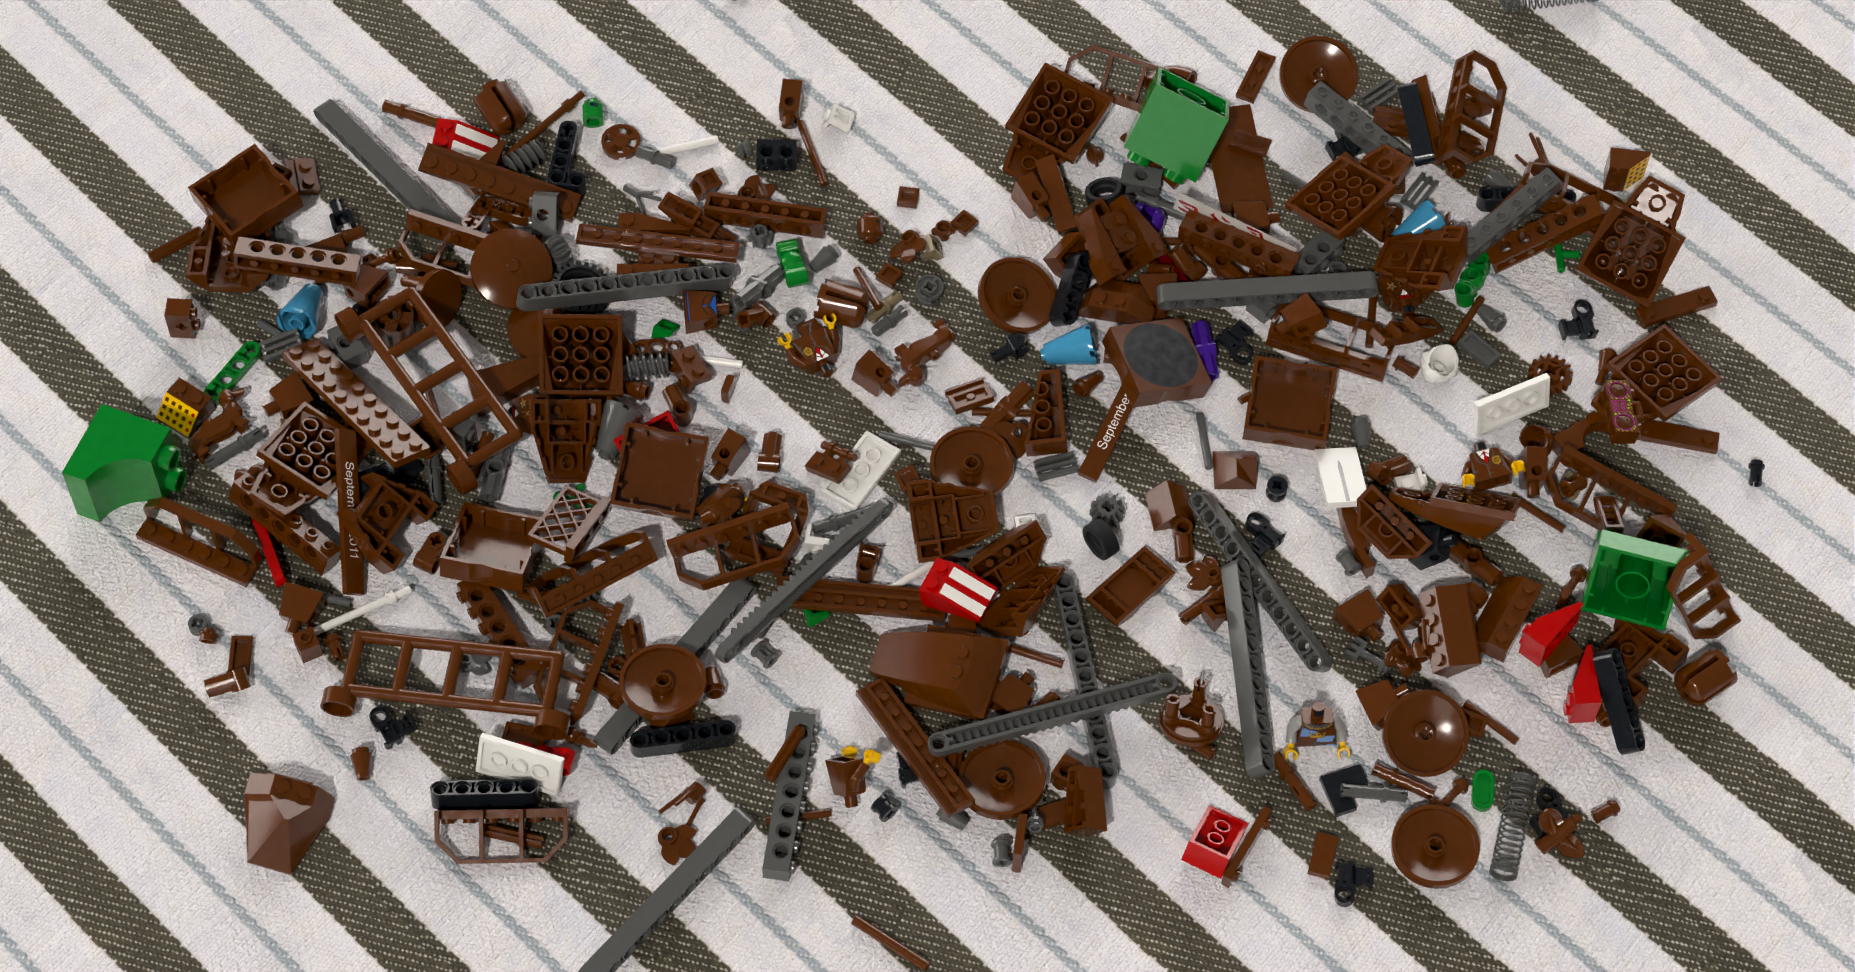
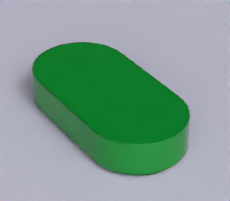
M1478 770L1472 779L1471 805L1479 812L1490 810L1494 802L1495 777L1488 770Z

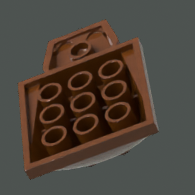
M1045 62L1005 124V129L1013 132V142L1007 152L1002 171L1015 179L1033 172L1040 184H1042L1036 160L1054 154L1058 167L1065 160L1074 165L1114 102V98Z
M1383 144L1366 154L1359 162H1353L1340 155L1284 203L1285 208L1340 241L1344 237L1356 236L1368 226L1383 209L1388 200L1398 191L1397 188L1413 164V159L1387 144Z
M1648 176L1626 203L1622 204L1613 200L1575 271L1648 309L1686 237L1676 233L1675 229L1681 214L1685 194Z
M538 315L539 395H549L551 400L601 399L602 415L604 404L607 400H611L612 397L623 396L622 315ZM600 426L597 427L595 438H598Z
M1665 324L1610 360L1606 365V368L1612 373L1610 380H1628L1630 388L1634 389L1635 397L1633 401H1641L1645 421L1641 424L1658 417L1663 422L1667 421L1720 384L1723 379ZM1599 391L1591 400V406L1605 418Z
M304 401L258 449L256 456L265 462L262 472L259 473L250 490L249 497L282 518L293 514L319 496L327 500L337 490L334 430L337 428H347ZM356 435L357 461L359 466L372 452L373 447L366 440Z
M1438 483L1434 492L1393 487L1388 500L1440 526L1473 536L1475 539L1486 540V537L1491 536L1510 521L1515 520L1522 498Z
M930 624L926 632L885 633L880 635L869 673L876 678L883 677L889 684H896L902 687V690L906 692L903 703L907 706L982 721L987 718L1010 642L1005 639Z

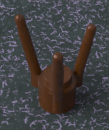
M1529 133L1531 142L1539 157L1534 162L1549 163L1540 138L1536 137L1535 139L1533 134ZM1515 154V158L1526 167L1528 163L1518 154ZM1531 173V174H1532L1533 176H1536V175H1538L1539 173Z
M1425 618L1421 619L1422 626L1417 627L1419 641L1412 643L1411 648H1409L1394 620L1390 619L1392 628L1403 645L1407 657H1412L1414 663H1423L1429 660Z
M694 781L681 794L662 807L658 813L662 814L671 806H678L684 800L692 805L696 803L686 825L691 826L700 807L706 801L703 798L706 794L705 788L700 783Z

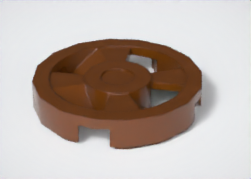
M617 124L605 130L601 139L603 152L614 160H619L618 158L626 157V159L635 156L636 149L641 142L639 132L634 127L626 124ZM619 129H625L626 135L620 134ZM630 140H637L634 147L629 146Z
M1459 133L1456 142L1457 148L1473 157L1485 153L1486 145L1479 138L1470 134ZM1475 149L1480 151L1479 154H1474L1473 152Z

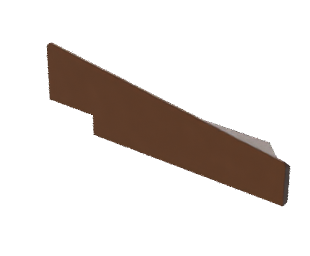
M1427 75L1413 79L1411 83H1417L1435 158L1442 123L1435 95L1430 90ZM1435 160L1434 163L1430 164L1441 165L1443 162Z

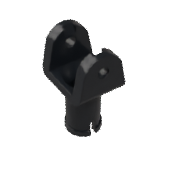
M332 199L329 202L332 210L329 217L334 234L338 233L337 226L350 223L351 228H355L356 225L351 210H344L341 199Z
M1020 333L1007 336L1006 345L990 352L994 363L997 364L1010 356L1015 357L1016 360L1023 357L1028 352L1025 337Z

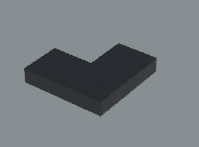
M1360 764L1320 776L1319 778L1335 817L1354 812L1357 809L1353 798L1340 797V793H1343V791H1340L1341 784L1368 786L1369 783Z

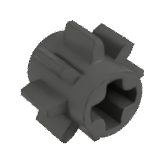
M757 224L753 228H749L748 242H752L753 248L764 249L767 245H771L773 235L772 231H768L767 225Z

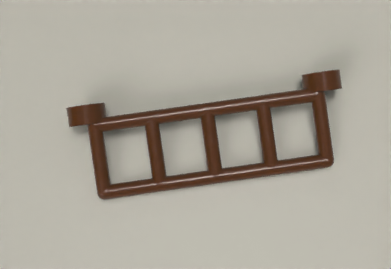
M410 286L359 316L351 307H347L334 315L340 331L348 342L353 343L363 336L367 338L456 459L455 462L446 466L445 469L452 484L462 496L478 487L477 480L471 471L473 467L523 437L520 427L415 287ZM410 301L428 326L389 348L371 323ZM436 336L454 361L415 384L397 358ZM462 371L481 397L441 419L423 394ZM489 407L507 433L468 456L450 429Z
M356 630L354 632L341 686L326 687L320 704V708L324 712L337 717H350L354 715L358 697L536 717L533 727L534 733L549 740H563L567 738L571 718L566 713L554 710L565 658L561 651L369 630ZM364 643L401 647L392 688L355 684ZM414 648L451 652L441 693L405 689ZM463 654L500 657L491 699L455 695ZM513 659L550 663L542 704L505 700Z

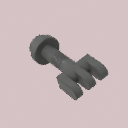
M1358 636L1354 638L1356 644L1351 643L1349 645L1352 651L1346 649L1344 652L1348 658L1355 662L1360 657L1369 660V662L1378 667L1377 671L1381 674H1387L1392 668L1386 666L1384 659L1382 660L1367 651L1368 642Z
M1043 796L1038 804L1029 811L1026 827L1032 833L1040 832L1044 826L1043 819L1038 816L1037 806L1044 804Z

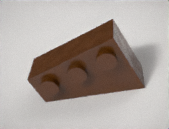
M1082 765L1069 767L1067 773L1064 833L1091 836L1107 831L1101 769Z

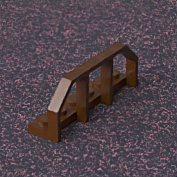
M1092 45L1068 58L1064 72L1070 74L1073 61L1093 50L1109 54L1107 67L1098 90L1113 97V104L1139 111L1144 100L1139 99L1148 68L1157 70L1158 67H1161L1096 45ZM1115 57L1143 65L1133 100L1131 95L1125 93L1117 95L1113 93V89L1106 87ZM1084 81V83H1086V84H1088V85H1090V86H1092V87L1095 88V84H1094V83L1088 82V81Z
M1475 50L1455 60L1435 160L1439 162L1454 156L1470 165L1493 155L1495 151L1507 86L1496 63ZM1473 60L1487 68L1497 89L1496 99L1470 85L1469 78L1473 69ZM1466 93L1494 109L1490 129L1463 114ZM1460 123L1488 139L1484 154L1473 157L1456 147Z
M1529 162L1519 185L1521 183L1526 185L1530 182L1527 180L1530 173H1541L1547 167L1561 180L1559 195L1555 194L1538 208V210L1546 214L1554 213L1567 204H1573V202L1563 198L1568 185L1588 195L1594 194L1599 204L1602 201L1610 205L1613 200L1624 203L1619 197L1550 163ZM1580 213V214H1578L1577 216H1578V217H1581V216H1583L1585 213ZM1596 226L1586 231L1585 233L1594 236L1599 226Z
M410 209L407 214L405 229L398 241L397 249L411 268L426 273L436 269H446L458 277L460 284L475 288L470 270L468 275L438 265L449 243L475 251L478 244L489 234ZM410 230L443 241L433 263L414 258L405 245Z
M1290 303L1278 305L1270 324L1265 345L1383 382L1395 346H1386L1388 352L1384 360L1349 350L1358 329L1370 332L1373 327L1383 328L1381 324L1316 304L1322 311L1324 318L1353 327L1345 348L1315 339L1317 332L1310 334V337L1305 336L1301 339H1296L1291 331L1280 337L1275 329V325L1281 315V310Z
M1565 445L1556 457L1547 475L1546 484L1555 507L1597 530V519L1583 512L1597 482L1602 487L1609 488L1625 498L1619 510L1621 518L1630 500L1636 503L1637 506L1645 508L1655 515L1669 514L1671 516L1678 506L1568 445ZM1559 462L1566 467L1580 472L1584 477L1592 479L1578 508L1563 501L1553 478Z
M165 497L149 499L143 507L146 520L136 533V537L145 543L246 588L263 563L259 548L233 527ZM161 508L177 515L183 534L154 522L157 517L155 509ZM191 522L211 531L216 549L190 538L193 533ZM224 537L231 539L250 555L253 565L224 553L223 551L226 548Z
M788 501L666 540L669 551L674 559L679 580L703 591L783 566L801 543L796 521ZM791 522L794 537L779 557L762 562L755 533ZM750 535L757 563L726 573L719 544ZM714 546L720 571L719 576L702 581L682 573L679 557Z
M635 530L614 537L578 555L572 564L565 562L541 574L525 588L529 596L536 599L543 616L548 618L658 561V558L646 532ZM637 541L643 542L614 558H611L609 554L614 549ZM595 559L606 561L579 576L577 575L576 569ZM562 576L572 579L543 595L539 593V590L545 585Z
M1690 532L1684 536L1687 543L1685 548L1689 555L1677 563L1666 588L1688 633L1693 639L1718 638L1741 622V619L1734 612L1729 602L1730 596L1723 589L1719 581L1721 576L1711 564L1708 557L1709 551ZM1695 565L1698 568L1696 571L1701 578L1677 594L1676 591L1686 571ZM1706 588L1710 599L1687 615L1682 605ZM1713 610H1716L1720 615L1723 613L1727 617L1713 628L1694 629L1692 626Z
M589 600L564 609L547 650H553L559 637L590 651L589 655L592 656L590 662L587 661L583 668L584 678L562 669L561 677L577 684L575 692L578 693L577 697L572 699L568 707V711H570L568 716L571 718L570 725L572 726L582 716L624 604L617 601L612 607H606L593 600ZM587 608L603 614L606 622L600 626L596 636L599 637L597 644L562 630L566 616ZM542 662L533 685L540 704H542L544 695L540 682L545 670L549 671L550 663Z
M570 808L434 811V842L456 864L547 862L569 839L568 817L570 816ZM551 817V822L563 821V838L545 857L524 858V818H529V822H543V818ZM498 818H507V822H519V858L485 859L484 819L485 823H498ZM454 819H463V823H476V819H479V859H460L440 840V820L441 824H454Z

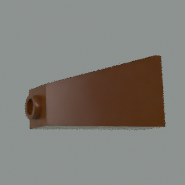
M539 355L477 371L502 405L513 400V398H517L539 385ZM467 379L471 396L474 401L481 396L470 383V381ZM487 407L477 413L478 418L492 411Z

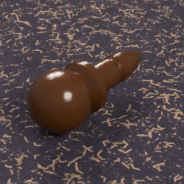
M569 727L568 736L565 738L567 743L597 748V744L592 739L585 737L584 732L576 727Z

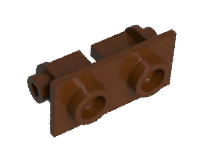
M633 618L627 619L626 623L620 626L626 661L634 653L645 648L642 625L634 621Z

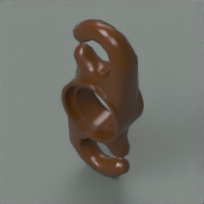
M660 338L637 340L633 343L635 347H644V351L641 354L647 356L649 353H652L654 359H656L658 353L651 350L654 345L662 347V350L659 351L662 358L666 352L668 357L673 352L669 349L673 344L672 341L665 342ZM679 341L674 342V344L677 346V350L683 348L682 344Z

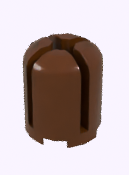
M494 79L482 86L484 90L477 97L474 94L473 102L492 131L498 136H506L512 134L511 126L515 131L519 130L526 122L527 111L506 79L500 82L498 79Z
M825 278V284H821L817 296V306L819 308L818 311L814 310L813 316L823 320L824 315H826L827 321L832 322L831 313H834L837 319L835 324L852 329L858 328L864 323L866 318L865 314L868 312L870 303L869 295L864 289Z
M408 302L373 322L374 328L389 348L392 344V338L394 346L416 333L414 309H412Z
M1710 648L1679 669L1674 676V683L1682 699L1692 706L1700 707L1736 684L1738 680L1737 672L1732 673L1727 664L1730 660L1719 649L1713 651Z

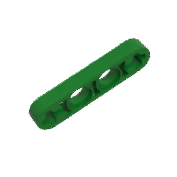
M248 341L244 343L203 392L207 395H215L217 393V397L212 396L214 406L219 405L218 397L220 392L224 389L233 390L261 356V349L257 342ZM238 362L244 364V367L239 370L234 369L233 366ZM225 377L232 379L229 384H222L220 381Z

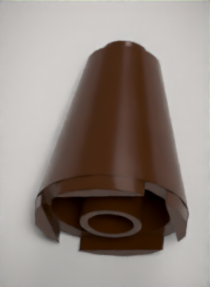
M1386 203L1383 209L1363 230L1379 242L1384 243L1387 237H1391V233L1396 225L1401 224L1402 208Z

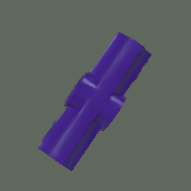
M1201 320L1191 324L1192 338L1212 382L1219 377L1216 362L1215 341H1212L1209 323Z

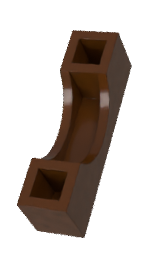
M1593 411L1582 421L1573 422L1566 430L1557 431L1553 435V452L1558 456L1564 446L1568 445L1583 453L1585 447L1583 438L1593 432L1609 434L1606 419L1598 411Z

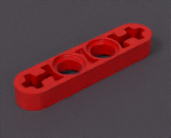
M251 518L277 588L284 586L286 580L267 529Z

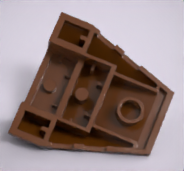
M1446 225L1442 226L1441 230L1430 231V229H1426L1421 234L1412 235V233L1387 237L1373 266V270L1421 290L1443 291L1453 289L1467 259L1468 228L1467 226Z
M529 399V421L547 483H585L592 458L590 457L591 449L596 443V430L600 426L602 419L601 399Z
M931 479L906 482L910 520L918 563L934 562L936 558L944 559L999 532L993 490L958 486L948 482H935Z
M1064 566L1036 567L1014 581L1016 585L1008 591L1004 588L999 591L1000 596L991 601L980 623H976L993 636L1022 637L1026 635L1043 613L1065 571Z
M250 773L244 792L247 863L291 875L329 820L335 797L316 785L278 774Z

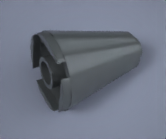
M607 400L604 404L596 445V452L599 453L598 456L608 461L610 458L614 459L619 453L613 439L624 434L626 422L641 424L644 417L632 407L627 409L623 407V403L614 400Z

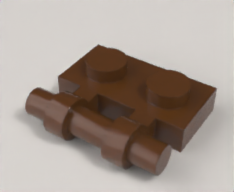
M823 441L820 447L825 452L820 453L816 451L806 463L805 468L810 473L840 484L851 470L850 465L847 463L850 460L856 462L858 454L853 453L849 448L845 447L843 449L838 447V444L834 442L828 443ZM835 454L840 456L838 459L833 458Z

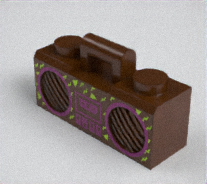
M1605 380L1600 394L1610 443L1635 444L1642 432L1641 423L1645 421L1641 401H1633L1635 393L1634 389L1630 388L1628 380Z

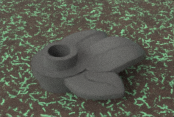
M463 654L460 672L467 673L470 671L475 675L488 674L491 670L486 663L492 657Z

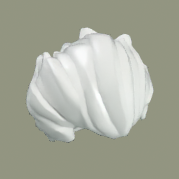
M1438 345L1427 352L1421 353V374L1427 383H1445L1449 379H1455L1458 375L1459 357L1452 345Z

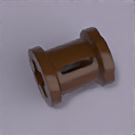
M1577 472L1572 475V478L1562 480L1559 483V488L1565 497L1571 498L1575 492L1587 488L1588 483L1584 475Z

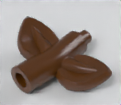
M1553 808L1544 809L1539 816L1538 823L1540 829L1547 835L1537 840L1534 844L1543 855L1557 847L1558 851L1565 857H1584L1583 843L1577 835L1573 834L1578 828L1577 824L1583 818L1576 813L1573 817L1567 816L1563 820L1562 815Z

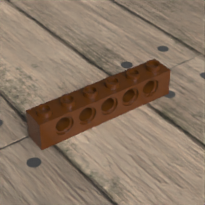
M715 192L707 193L704 206V215L720 224L753 228L757 224L767 225L768 231L824 239L827 224V209Z
M1587 195L1573 204L1563 206L1554 213L1544 215L1535 222L1525 224L1524 227L1516 231H1510L1489 248L1486 253L1489 256V261L1495 274L1599 226L1605 215L1595 195ZM1580 213H1585V214H1584L1583 216H1581V217H1578V216H1577V215L1580 214ZM1544 230L1548 231L1545 234H1540ZM1529 239L1528 242L1521 243L1523 240ZM1511 248L1509 251L1503 252L1504 249Z
M1191 209L1188 210L1179 226L1178 239L1271 277L1293 276L1299 265L1301 254Z
M238 237L233 253V268L354 287H356L360 273L361 255L246 237Z
M248 472L233 482L228 499L252 519L266 528L268 532L321 575L336 566L340 556V547L297 512L282 518L249 497L250 490L256 479Z
M466 581L457 583L458 592L456 595L461 604H466L470 618L477 620L480 633L483 636L487 635L489 638L488 643L530 648L489 586ZM476 598H481L480 601H474ZM486 614H492L490 617H484ZM497 630H503L501 633H495ZM513 659L510 673L511 679L515 684L519 683L521 688L525 689L534 684L542 664L537 661ZM518 662H525L523 665H516Z

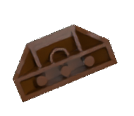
M1112 280L1100 286L1096 282L1084 292L1077 316L1122 324H1135L1153 321L1156 310L1140 284Z
M1373 484L1357 498V530L1387 559L1418 558L1432 544Z
M1037 520L1011 529L976 552L966 566L973 574L995 587L1003 589L1038 566L1047 537Z

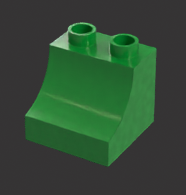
M1158 67L1125 138L1124 148L1129 150L1127 157L1144 167H1148L1151 161L1165 167L1162 174L1177 184L1183 185L1186 179L1196 183L1229 120V101Z
M101 404L62 471L77 514L101 522L115 509L126 504L161 497L168 499L172 491L178 493L182 490L187 479V470L182 467L180 461L181 450L175 445L171 428Z
M1603 529L1601 532L1598 531L1588 564L1582 603L1584 604L1582 610L1665 631L1674 603L1666 586L1677 563L1687 556V550Z

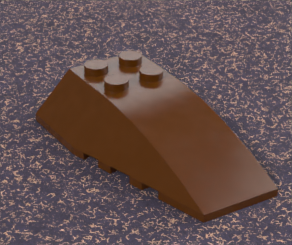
M208 217L205 219L203 229L199 230L196 242L193 241L190 248L186 269L187 279L208 292H251L268 278L269 273L233 268L235 248ZM269 230L255 239L271 241Z

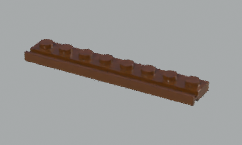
M427 143L418 168L420 172L529 208V197H532L535 191L559 192V219L572 223L581 197L579 193L431 143ZM538 210V212L548 215V212L546 210Z
M777 576L776 591L777 586H783L784 580L789 581L788 576ZM821 579L789 607L945 622L946 612L922 605L919 588Z
M883 677L867 684L861 690H856L858 699L947 818L975 804L974 797L943 756L936 757L929 753L927 747L928 736Z

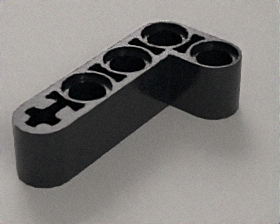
M564 121L559 126L548 172V183L579 193L583 197L586 194L585 176L581 172L571 171L578 144L577 125L573 121Z
M1089 252L1071 254L1067 258L1049 314V321L1055 327L1074 323L1087 281L1095 280L1088 262L1091 260Z

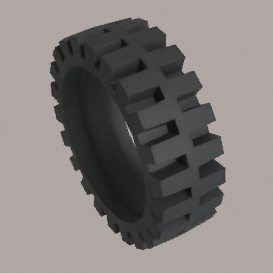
M576 261L575 265L573 262H568V265L563 264L561 268H558L551 282L608 275L606 273L603 274L601 268L596 270L597 266L594 264L589 267L588 262L581 265V261ZM608 303L563 307L561 312L564 314L569 311V314L597 315V313L601 314L606 309Z

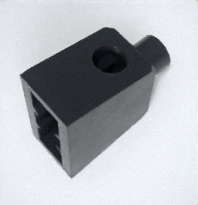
M1438 524L1415 525L1432 544L1418 558L1408 559V561L1419 570L1444 562L1449 558L1450 547L1458 545V536L1455 533L1451 534L1445 527Z

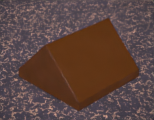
M1166 480L1145 493L1153 531L1172 529L1175 521L1179 518H1187L1192 522V525H1195L1188 502L1189 498L1186 487Z

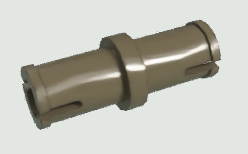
M894 290L885 299L879 300L882 309L876 311L873 308L867 312V320L874 324L883 315L889 314L892 308L903 300L902 294Z

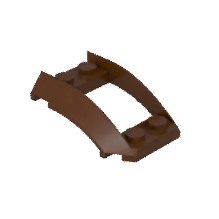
M765 481L759 485V488L750 490L741 516L758 511L760 502L775 506L788 501L792 513L797 514L795 521L800 537L809 514L806 494L770 481ZM792 529L781 552L758 544L762 562L781 555L794 537ZM747 536L731 540L728 547L725 548L724 554L733 563L735 560L750 565L757 563L752 541L746 540ZM790 559L785 565L768 571L773 573V577L783 574Z

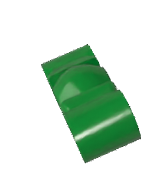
M796 238L776 242L777 255L785 274L787 287L793 288L808 285L807 271L804 267L802 256L799 253Z
M1486 252L1470 265L1467 264L1468 268L1461 273L1460 279L1455 285L1456 304L1459 307H1470L1474 303L1477 291L1484 286L1486 276L1490 273L1489 256Z

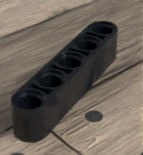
M1412 82L1397 86L1415 165L1418 167L1434 163L1435 158L1417 83Z
M1483 186L1479 189L1476 207L1480 211L1491 212L1517 187ZM1567 189L1563 198L1575 203L1576 193L1571 189ZM1537 209V210H1536L1535 212H1533L1532 214H1546V213H1544V212H1542V211H1540V210Z
M1617 648L1595 652L1593 664L1617 749L1621 755L1643 751L1645 749V739L1621 654Z
M719 720L640 730L631 734L630 749L635 757L644 758L729 747L736 742V726L730 720ZM725 731L731 732L729 735H723L722 733ZM703 734H708V735H709V737H707V738H702V737H700V736L703 735ZM681 737H687V738H688V739L685 740V741L679 740V738H681ZM659 740H666L665 743H657ZM639 742L644 743L643 746H636L635 744Z
M533 779L436 781L430 786L432 806L437 810L533 808L539 804L538 784Z

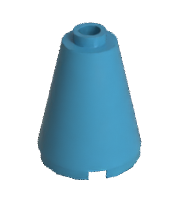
M1425 200L1391 233V237L1406 233H1412V235L1421 234L1426 229H1430V231L1441 230L1442 226H1446L1440 213L1432 210L1435 206L1429 200Z
M311 283L304 285L279 311L277 323L281 330L285 331L286 329L290 331L297 328L301 339H309L315 334L323 292L318 285Z
M1090 324L1043 344V349H1040L1042 361L1055 365H1097V352L1094 338L1090 334L1092 332Z

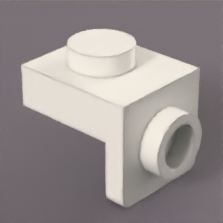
M808 525L806 532H802L801 537L804 553L817 555L818 549L823 550L824 544L829 545V539L812 536V526Z

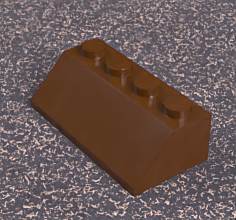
M1524 576L1501 577L1475 624L1480 652L1504 663L1538 601L1543 585Z
M1468 585L1437 586L1419 593L1422 618L1426 620L1427 644L1432 673L1449 678L1481 665L1482 661Z

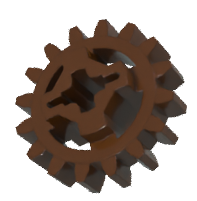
M1547 354V358L1540 355L1539 359H1534L1532 365L1529 366L1527 379L1547 373L1550 376V396L1553 397L1554 392L1561 395L1562 390H1568L1572 382L1573 371H1570L1571 365H1565V359L1558 360V355L1554 358H1551L1550 354Z

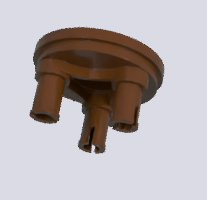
M446 269L432 270L423 277L403 274L400 280L403 287H415L443 326L446 327L456 316L461 302L462 292L458 277ZM411 306L414 309L415 320L424 327H427L428 325L415 307Z
M1201 677L1196 678L1191 694L1180 696L1169 694L1166 697V704L1159 714V727L1162 733L1171 741L1183 746L1199 747L1214 742L1222 734L1224 718L1219 707L1207 698L1206 687L1208 682L1206 679L1203 678L1201 685Z

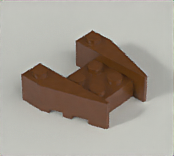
M1124 194L1109 204L1112 213L1099 218L1094 207L1078 217L1081 231H1084L1086 243H1084L1085 249L1089 251L1091 259L1088 261L1089 266L1099 286L1114 280L1127 271L1119 256L1123 253L1133 250L1141 267L1157 261L1169 253L1160 234Z
M619 213L618 228L691 237L690 227L641 213ZM638 251V264H617V275L687 268L689 263H679L680 256Z
M372 472L360 478L371 488L355 511L348 507L337 511L336 514L366 560L382 574L394 571L405 556L400 549L390 542L405 517L416 525L428 522L438 505L423 492L410 489L404 484L395 483L384 476Z
M1615 619L1613 630L1616 633L1599 650L1592 646V652L1594 655L1595 652L1612 648L1619 650L1637 710L1646 701L1648 688L1635 678L1653 661L1673 674L1686 661L1689 647L1668 633L1662 634L1654 631L1652 627H1644L1636 623Z

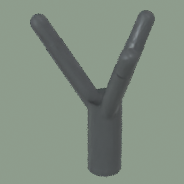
M629 184L623 186V191L636 198L642 214L647 215L641 202V197L656 201L662 200L661 197L653 196L652 191H639Z

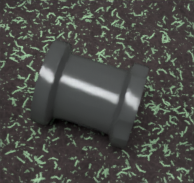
M1350 548L1342 550L1335 557L1336 561L1340 562L1345 569L1344 573L1346 576H1352L1362 568V564L1357 562L1353 556V550Z
M764 641L758 642L750 653L753 658L756 657L763 663L765 669L772 667L779 658L776 652L773 653L766 647Z
M997 839L991 843V847L994 849V859L992 860L994 866L1006 867L1012 864V858L1009 855L1010 840Z

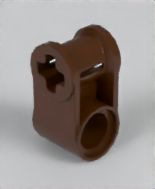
M441 532L429 534L414 557V567L431 575L436 573L440 566V556L446 545L445 536Z
M861 541L856 562V578L859 582L867 584L873 581L877 565L880 562L882 545H867Z

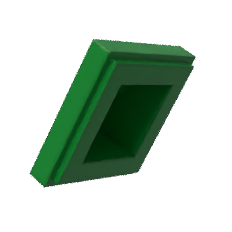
M661 319L653 327L651 338L671 337L680 329V326Z
M803 609L808 627H813L830 616L829 611Z

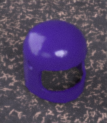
M1138 202L1136 204L1138 211L1160 233L1165 224L1164 211L1161 208L1145 205V203Z

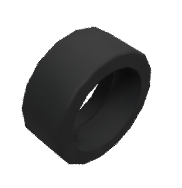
M1103 177L1090 182L1085 189L1087 205L1089 206L1100 197L1096 196L1100 194L1112 193L1102 197L1110 208L1109 204L1124 194L1121 182L1111 177Z
M1098 518L1083 527L1084 540L1096 557L1101 560H1107L1118 553L1120 549L1119 542L1113 530L1106 522Z

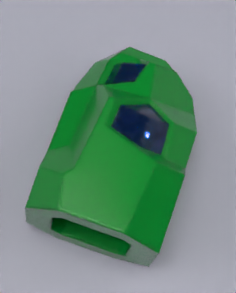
M587 98L582 105L583 126L588 128L603 126L602 103L597 98Z

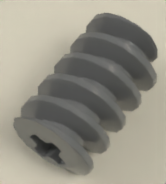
M537 139L530 141L529 146L524 144L522 149L516 148L515 153L510 151L508 156H501L504 168L519 173L518 169L525 173L526 165L533 169L532 162L537 166L540 165V158L544 162L547 161L544 148Z
M658 352L656 359H654L652 353H649L648 359L645 358L644 354H641L640 360L637 359L636 355H633L631 361L626 355L627 373L631 381H634L635 375L638 376L639 380H642L643 374L646 375L648 380L652 373L656 379H658L660 373H662L664 378L667 377L669 372L667 352L664 358Z

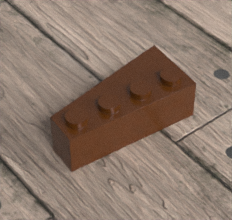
M1060 369L1039 371L1027 438L1024 444L1027 457L1068 453Z

